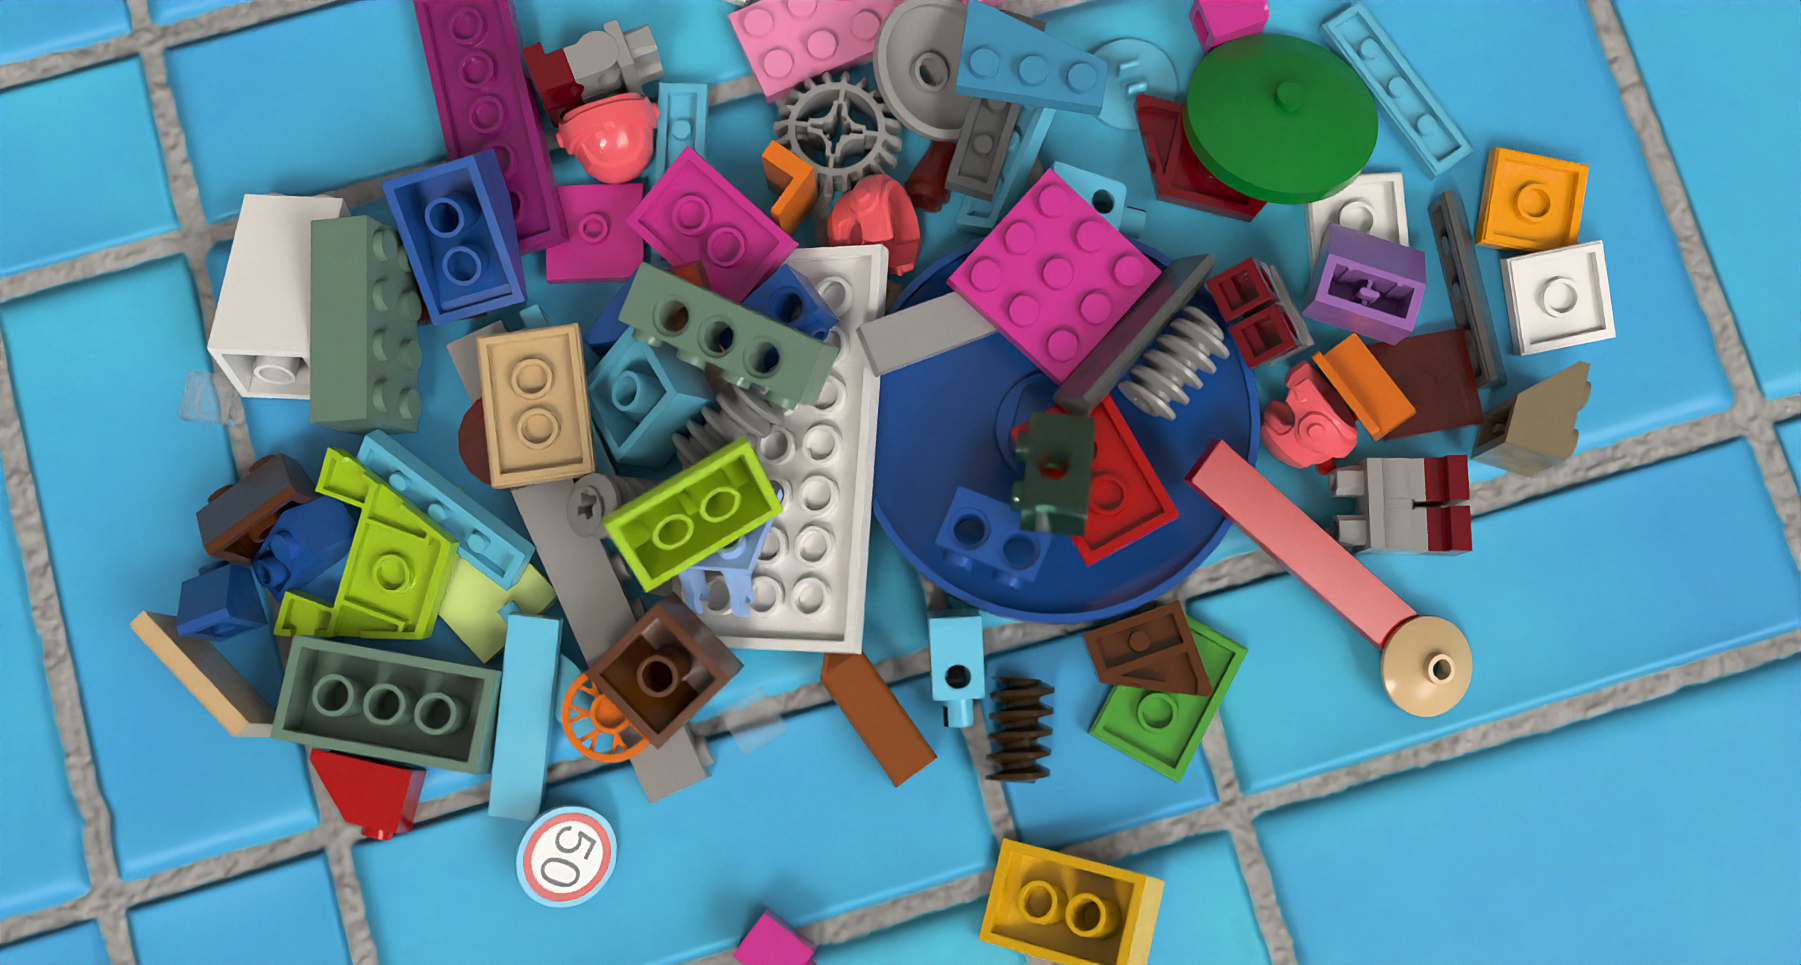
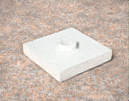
M1593 240L1500 259L1514 355L1524 356L1616 337L1602 240Z

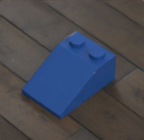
M493 148L381 182L434 327L520 303L528 299L511 199Z

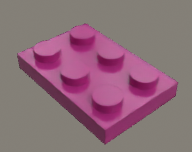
M688 145L624 221L687 280L740 304L768 280L799 245L795 239Z

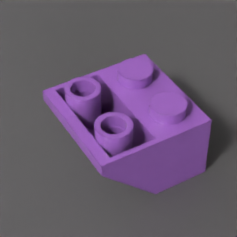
M1330 222L1325 231L1300 315L1396 345L1413 332L1426 288L1425 254L1422 251Z

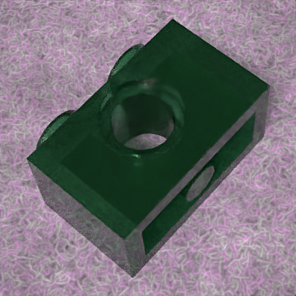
M1031 412L1029 431L1018 430L1015 462L1026 463L1024 479H1013L1010 510L1021 511L1020 531L1084 536L1088 514L1095 426L1094 417ZM1054 468L1062 472L1064 476L1059 479H1048L1039 472L1043 469Z

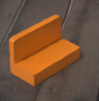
M772 140L761 155L768 189L780 196L771 208V216L774 222L792 236L818 201L814 167Z
M1355 332L1323 355L1320 351H1317L1311 356L1316 367L1339 394L1374 442L1416 414L1415 408Z

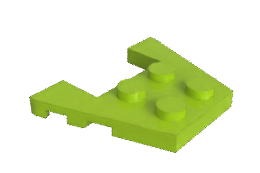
M328 447L315 491L362 508L360 519L335 602L332 603L298 589L285 591L273 634L278 636H353L371 639L423 640L431 637L460 541L345 449Z

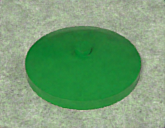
M1253 34L1230 40L1218 46L1204 57L1196 67L1183 100L1182 119L1184 130L1192 150L1201 163L1216 178L1234 190L1249 197L1271 203H1313L1343 191L1352 184L1364 169L1372 155L1378 137L1376 106L1367 86L1359 75L1345 61L1322 46L1288 35Z

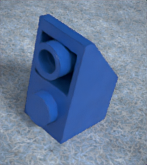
M328 495L284 511L250 563L254 568L257 580L263 587L269 589L278 603L282 602L285 591L300 590L346 556L351 549L357 523L339 499Z

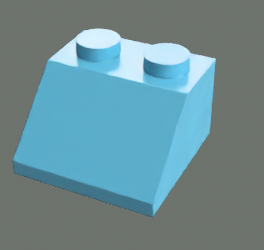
M629 326L587 377L590 411L617 462L662 469L677 451L671 435L678 432L688 439L691 433L687 428L686 422L689 419H693L701 424L705 420L701 408L708 406L714 409L719 403L715 392L700 367L677 358L676 353L678 349L663 341L661 348H658L632 337L634 327Z

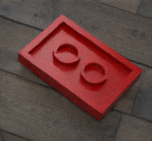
M1109 393L1085 420H1081V422L1057 404L1011 429L1010 434L1086 568L1179 517L1178 511Z

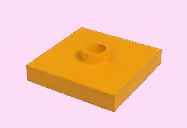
M1501 147L1489 150L1474 245L1519 254H1529L1577 244L1589 165Z

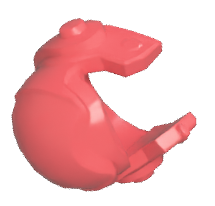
M636 92L612 95L568 111L564 115L563 121L558 123L559 132L556 134L559 147L565 148L569 155L574 154L588 175L603 183H626L639 177L649 166L650 160L654 155L653 129L657 128V119L660 118L657 105L651 103L647 96L642 97Z
M869 175L859 180L853 190L840 196L827 220V236L830 247L882 244L889 250V274L902 276L905 272L914 269L921 245L917 215L905 189L897 180H894L889 175Z
M1301 361L1289 369L1284 379L1285 384L1290 389L1285 399L1286 402L1281 403L1276 399L1270 400L1260 413V440L1265 449L1273 458L1281 463L1298 469L1323 463L1332 457L1344 458L1357 445L1358 436L1356 422L1339 394L1310 363Z

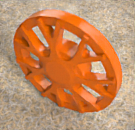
M582 673L570 685L562 703V725L570 743L584 756L599 762H621L638 755L651 742L603 693H599L598 687L593 682L591 689L583 686L590 679ZM579 689L595 697L590 710H584L572 705L574 696ZM571 709L579 712L578 716L570 719ZM590 717L595 729L578 739L571 724ZM628 726L633 727L643 738L631 749H628L619 735ZM601 732L613 735L610 754L594 751L597 738ZM591 739L590 748L584 746L582 742ZM617 746H622L624 752L615 754Z

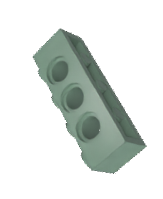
M642 261L617 319L634 327L632 337L658 348H661L663 341L679 348L676 353L677 358L700 368H705L708 361L723 368L720 378L745 389H749L752 382L768 389L765 397L767 400L790 410H795L797 403L810 406L816 405L840 350L838 347L670 271ZM686 306L689 316L688 322L679 331L676 326V315L681 308ZM730 326L734 334L733 343L728 350L723 352L719 343L720 335L725 328ZM775 346L779 352V363L774 371L768 373L764 366V357L766 352Z

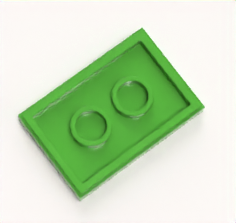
M1159 600L1154 609L1166 605V603ZM1184 614L1214 694L1200 697L1112 685L1087 734L1175 783L1180 782L1249 650Z

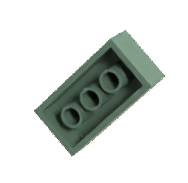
M368 215L311 221L310 423L363 437L378 428L387 435L418 433V418L422 411V401L418 393L417 369L421 365L422 354L417 343V320L421 316V301L417 295V280L399 231Z
M293 635L270 738L474 775L491 774L495 751L502 671Z

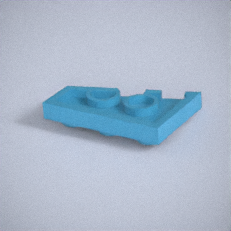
M968 0L954 94L1100 116L1103 108L1108 62L978 0Z

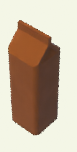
M862 650L861 654L824 652L820 681L896 788L938 758Z

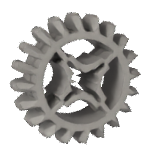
M826 71L822 76L823 84L816 86L815 82L807 77L804 81L805 94L791 88L789 100L792 105L780 104L778 115L782 120L774 122L772 126L773 134L778 137L775 140L777 143L814 167L817 192L820 188L824 189V199L828 203L834 199V191H842L845 194L854 189L859 180L866 176L885 174L883 169L894 170L897 166V158L893 154L899 153L902 150V140L896 137L902 132V124L898 119H892L894 115L886 103H883L884 100L879 89L877 88L868 93L869 81L865 76L856 85H852L850 74L847 71L842 74L840 82H832V76ZM832 108L831 111L822 118H811L813 115L822 110ZM849 109L865 116L871 122L875 131L866 130V125L854 123L849 118ZM842 121V133L844 135L840 137V142H837L836 152L833 154L832 141L830 140L834 139L835 132H838L839 123ZM798 143L809 144L810 149L821 151L825 155L826 166L824 167L811 161L802 152ZM866 152H870L860 162L842 168L848 158L852 156H865Z

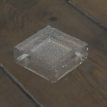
M188 369L178 417L186 421L233 428L240 394L226 375Z
M763 686L758 687L719 712V715L745 756H748L789 729Z

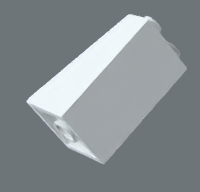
M280 193L244 195L207 345L210 354L242 397L310 400L311 221L352 217L343 198H335L329 195H316L314 197L286 196Z

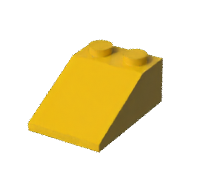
M1003 838L978 940L1062 965H1147L1165 881Z

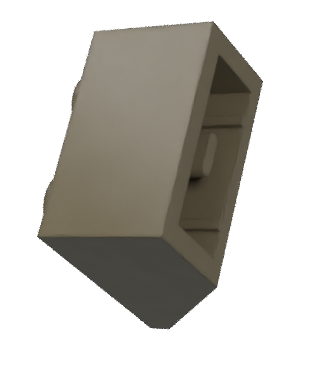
M1579 361L1484 412L1481 416L1470 460L1525 477L1566 461L1573 454L1579 438L1578 430L1574 429L1578 411L1583 409L1591 392V383L1586 381L1590 363Z

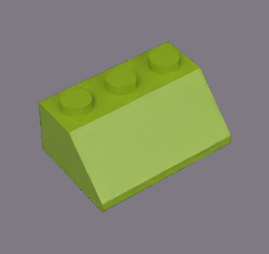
M744 435L602 518L601 521L645 591L649 592L784 512L749 441Z

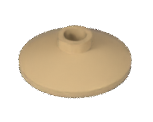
M1418 616L1405 621L1392 632L1382 651L1380 676L1384 690L1398 708L1412 715L1432 717L1447 712L1464 696L1472 676L1473 661L1467 639L1454 624L1440 617ZM1438 661V670L1434 676L1433 666Z

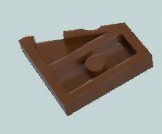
M1179 600L1081 634L1098 683L1200 697L1214 694Z

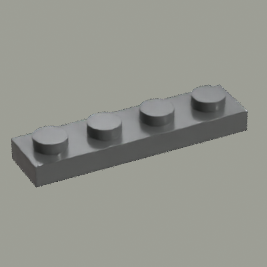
M1000 9L1001 12L1043 32L1045 30L1047 22ZM972 97L947 174L945 189L988 202L992 201L1022 104Z

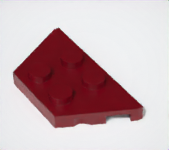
M1138 93L1134 103V111L1156 199L1251 223L1268 202L1249 197L1234 190L1216 178L1201 163L1192 150L1184 130L1182 119L1183 104Z

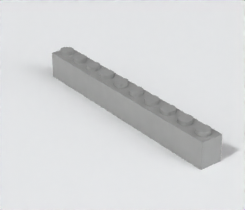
M501 320L446 344L485 435L486 429L476 337L512 332ZM580 478L510 487L509 489L590 669L648 610L641 597L632 599L625 581L632 579V576L622 554L619 551L612 554L605 538L577 536L570 528L567 521V503L570 492ZM688 722L658 750L650 743L642 752L630 758L649 804L659 802L711 777L712 774L708 766L715 763L704 736L700 735L695 738ZM628 726L619 733L628 749H631L643 739L631 726Z

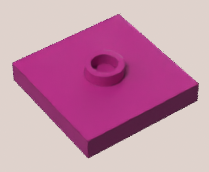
M643 183L557 186L569 241L546 249L547 282L549 284L627 282L641 264V261L646 262V241L624 222L645 197Z

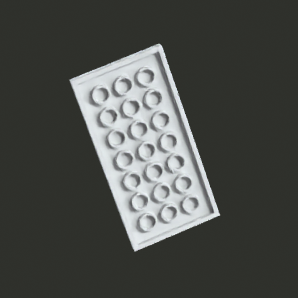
M882 244L795 249L778 268L779 270L786 263L809 279L839 319V322L829 330V334L824 342L838 347L840 350L816 405L810 406L797 403L795 410L779 406L785 416V421L780 425L770 422L772 431L768 437L760 438L755 436L757 446L753 451L771 486L781 488L783 497L780 504L784 512L774 517L752 572L751 583L754 592V604L745 603L750 613L748 617H740L733 614L731 595L723 573L721 571L704 570L709 591V601H699L704 609V613L696 615L728 648L861 654L880 376L875 378L856 329L859 325L885 316L889 250ZM802 304L794 310L791 321H794L800 315ZM708 361L705 368H700L716 395L722 392L731 399L737 397L731 383L720 378L723 368ZM718 404L713 410L719 413L722 409ZM706 420L701 423L702 426L707 424ZM677 574L673 577L672 592L674 591L685 603L686 594Z

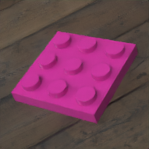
M1049 168L949 277L946 283L1059 386L1067 380L1162 271Z

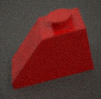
M312 749L309 760L345 822L362 826L361 835L380 840H392L393 833L411 831L426 770L333 749Z

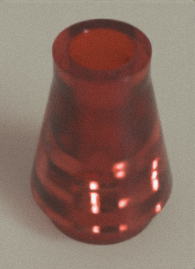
M931 140L928 149L904 183V188L915 209L926 213H937L941 211L943 205L949 203L951 190L944 187L956 149V144L952 141Z

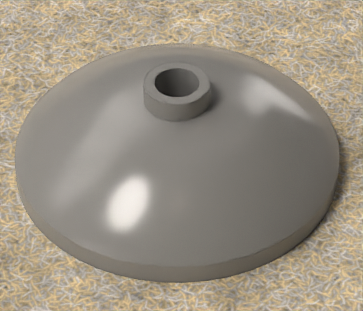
M957 0L904 1L885 17L874 42V74L878 89L887 107L908 129L922 137L936 141H955L959 139L972 96L954 94L967 6ZM919 71L924 74L925 82L922 80Z

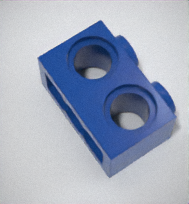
M786 263L741 303L822 341L827 338L829 330L839 322V319L809 279ZM802 304L800 315L794 321H791L794 310ZM730 326L722 331L719 343L724 351L730 348L734 339L733 330ZM775 346L770 348L764 357V366L768 373L774 371L779 363V352Z
M958 485L936 539L935 546L936 550L944 553L942 561L946 564L967 572H971L973 565L993 572L990 579L992 582L1019 592L1022 584L1033 588L1055 534L1057 524ZM974 520L983 526L985 534L980 542L974 545H965L956 539L955 530L963 521ZM1014 539L1025 540L1031 545L1034 555L1025 564H1012L1003 554L1005 545Z

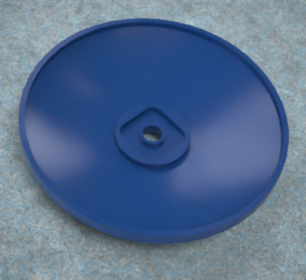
M987 236L980 237L958 247L931 264L897 296L886 311L885 316L954 292L946 281ZM1124 236L1162 272L1173 261L1158 250L1133 238ZM1202 286L1185 306H1192L1201 310L1218 325L1224 337L1222 342L1230 355L1227 359H1222L1214 354L1209 356L1216 367L1213 375L1200 369L1195 372L1203 383L1200 390L1186 384L1182 387L1190 399L1187 405L1173 400L1169 402V405L1176 414V418L1171 421L1159 415L1153 417L1143 412L1120 392L1118 383L1109 392L1178 511L1179 517L1088 568L1085 567L1010 434L1011 429L1056 406L1057 404L1052 398L1063 384L1058 386L1000 332L881 375L871 509L891 543L906 561L929 582L951 597L975 609L1015 621L1048 625L1080 624L1107 619L1132 611L1157 599L1194 572L1220 544L1233 523L1184 482L1183 479L1212 439H1222L1255 469L1260 440L1259 397L1253 369L1248 368L1229 330L1233 323L1225 322L1209 291ZM1182 310L1174 319H1183ZM1169 325L1163 330V332L1160 335H1170L1168 328ZM1156 340L1149 346L1147 350H1157L1155 344ZM1143 353L1142 356L1135 362V364H1134L1133 366H1135V365L1144 366L1143 361H1142V357H1143L1144 353ZM1130 369L1120 379V381L1131 382L1128 374ZM958 485L1057 524L1055 534L1033 588L1022 584L1020 591L1017 592L992 582L990 579L993 572L973 565L971 572H967L942 561L944 553L936 550L935 542ZM974 520L963 521L955 530L956 539L965 545H974L980 542L985 534L983 526ZM1022 539L1011 540L1003 549L1005 558L1010 563L1016 565L1029 562L1034 555L1031 545Z

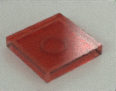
M1463 328L1406 337L1396 345L1385 342L1366 345L1416 410V414L1383 436L1384 442L1479 426L1485 423Z

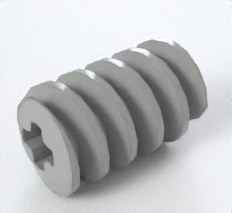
M1192 306L1184 307L1182 310L1183 319H1174L1168 327L1170 335L1162 334L1157 338L1155 342L1157 350H1147L1142 357L1144 366L1135 365L1130 369L1128 374L1131 382L1120 381L1118 383L1120 392L1130 402L1153 417L1159 415L1173 421L1176 418V414L1169 405V402L1173 400L1187 405L1190 399L1182 387L1186 384L1200 390L1203 383L1195 372L1200 369L1213 375L1216 367L1209 356L1214 354L1222 359H1227L1230 355L1222 342L1224 337L1218 325L1201 310Z
M731 383L737 397L731 399L722 392H719L716 395V399L722 409L719 413L708 406L701 408L707 424L702 426L693 419H689L686 422L687 428L692 435L690 439H687L678 432L671 435L672 441L677 448V455L685 468L688 469L744 435L752 449L757 446L755 436L766 438L771 434L772 427L770 422L780 425L785 421L781 408L765 398L767 392L759 385L752 383L749 389H745Z
M595 472L586 474L575 483L569 495L567 521L570 528L577 536L586 538L591 536L598 539L607 537L612 539L601 519L664 482Z

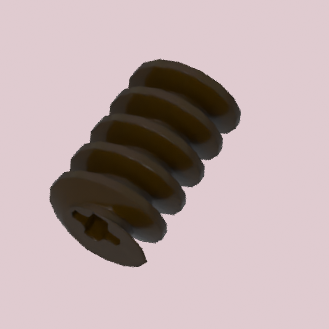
M991 676L993 680L1005 685L1004 689L990 693V699L1004 705V709L989 713V719L1002 725L1003 729L990 733L987 736L989 741L1000 745L1001 750L986 755V760L1000 766V771L985 775V780L1035 783L1036 780L1049 777L1051 769L1036 762L1037 759L1052 754V749L1039 743L1038 739L1052 735L1053 728L1039 722V718L1053 714L1054 707L1041 702L1040 697L1055 693V687L1040 679Z

